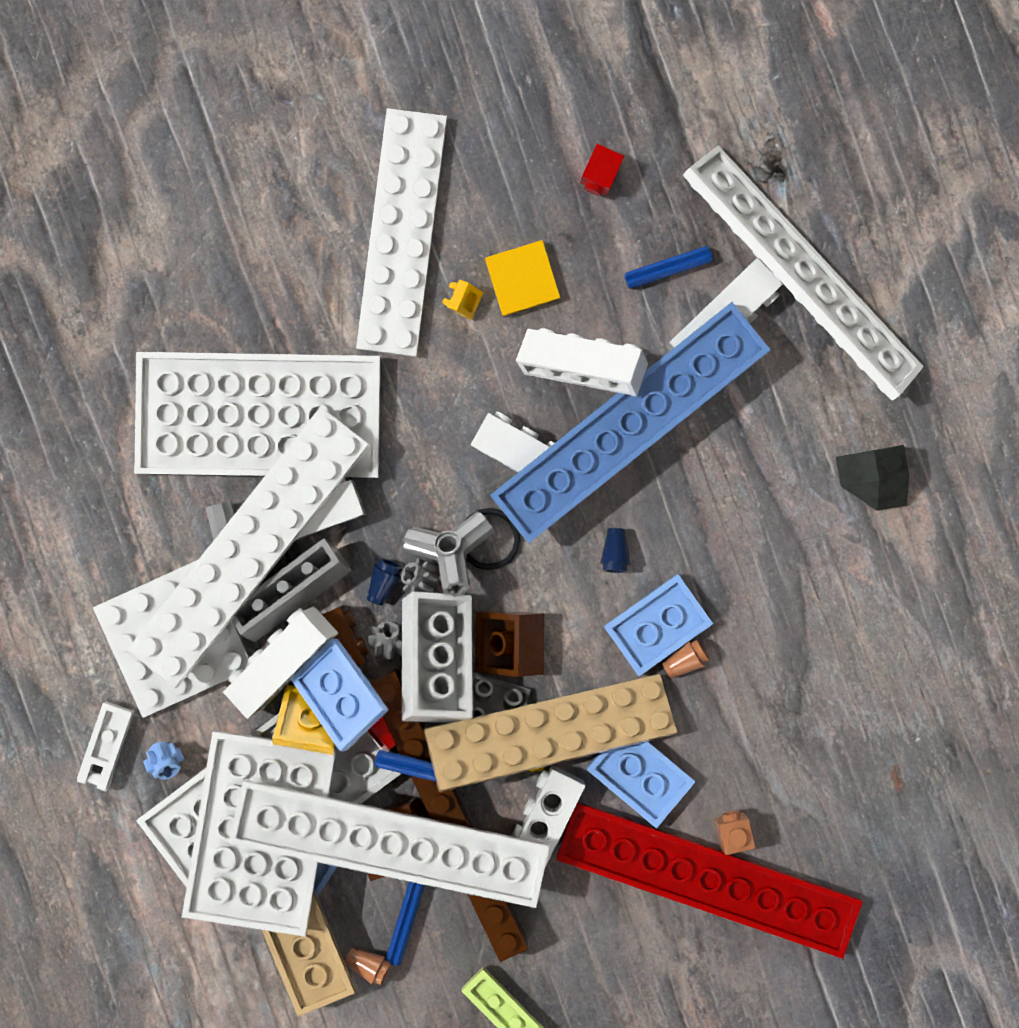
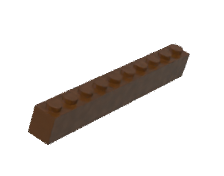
M396 668L371 680L369 683L389 710L383 715V718L400 755L432 762L424 733L426 729L424 723L402 721V677L398 669ZM411 776L431 819L474 828L455 788L439 792L436 781ZM467 893L500 962L528 949L527 937L510 902Z

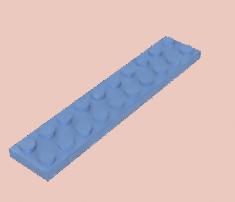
M729 303L646 370L637 396L622 393L614 395L490 496L525 540L530 543L768 353L770 348L734 303Z

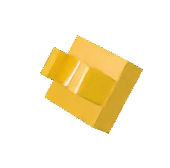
M460 279L458 283L451 282L449 288L453 289L454 293L451 300L444 298L443 304L458 315L472 320L483 292L469 282Z

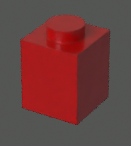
M596 144L581 177L580 183L585 185L584 189L597 196H600L601 193L608 196L622 165L624 155Z

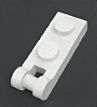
M107 701L103 702L77 777V782L85 785L88 782L97 785V789L105 792L109 789L135 711ZM94 764L103 767L101 774L93 771Z

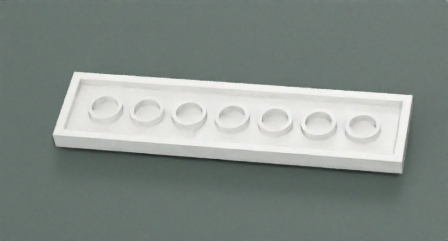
M386 109L356 345L357 350L417 357L447 116Z

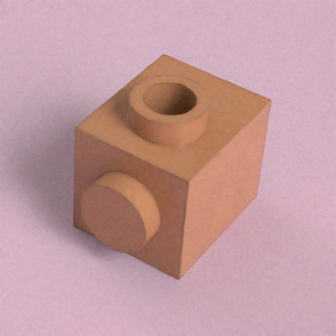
M733 810L721 814L722 816L714 818L720 848L725 855L755 849L750 821L744 812Z

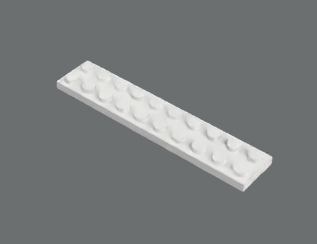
M719 145L693 164L683 174L691 187L700 193L710 204L713 211L726 221L732 231L752 249L754 255L764 262L773 272L774 276L790 290L795 299L803 304L814 316L817 323L823 326L835 339L836 343L854 359L858 367L867 373L877 384L880 391L885 393L892 401L900 396L924 366Z
M320 407L127 650L171 686L178 688L370 445Z
M245 779L242 782L229 844L534 908L537 906L550 847L546 843Z

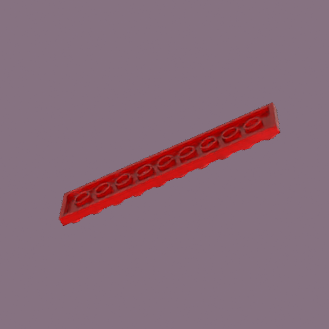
M577 802L568 820L555 857L557 861L842 959L844 958L863 903L860 898L732 854L725 855L721 850L581 802Z

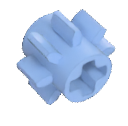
M161 741L149 748L146 752L148 759L144 760L143 763L147 773H152L155 779L158 777L159 779L166 780L174 777L181 769L179 762H182L184 757L180 748H175L173 742L169 744L166 741Z

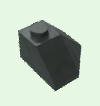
M904 445L836 457L841 487L863 500L875 511L907 505L909 469Z

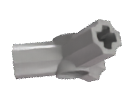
M475 512L453 531L448 530L438 533L413 526L406 532L403 549L405 553L438 561L443 593L455 597L464 595L470 589L466 565L467 554L495 532L488 520L481 513ZM454 548V550L446 552L447 550Z

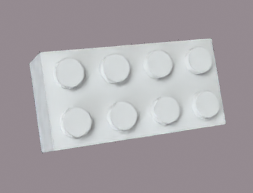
M411 592L402 599V721L454 723L473 718L471 595L454 597L444 593Z

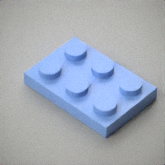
M676 574L603 627L637 675L640 676L713 623L681 577Z
M331 638L291 678V681L339 751H347L389 711L339 639Z
M648 741L598 753L586 767L587 771L655 828L661 824L695 783L693 778Z

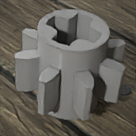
M417 558L416 563L411 562L407 564L401 574V580L406 584L403 590L408 593H432L438 585L439 578L434 573L437 567L420 558Z
M382 622L377 627H372V635L368 636V647L375 648L374 656L391 659L397 654L402 655V633H399V624Z

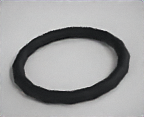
M494 508L479 509L475 512L482 515H497L506 520L513 530L514 544L509 555L498 563L486 564L478 562L469 553L467 554L466 561L476 568L484 570L500 569L510 563L518 553L521 541L520 533L502 510Z

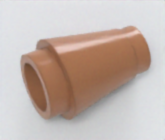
M697 639L693 642L688 641L662 664L672 679L705 667L704 663L708 662L710 658Z
M353 947L345 959V965L349 966V968L372 985L376 983L381 986L391 968V962L386 960V956Z

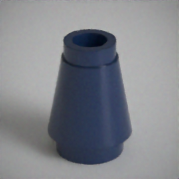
M607 529L600 564L603 565V572H627V565H630L625 529Z
M380 558L378 564H374L367 596L368 601L376 605H384L385 600H387L401 579L400 572L402 567L399 564L384 558Z

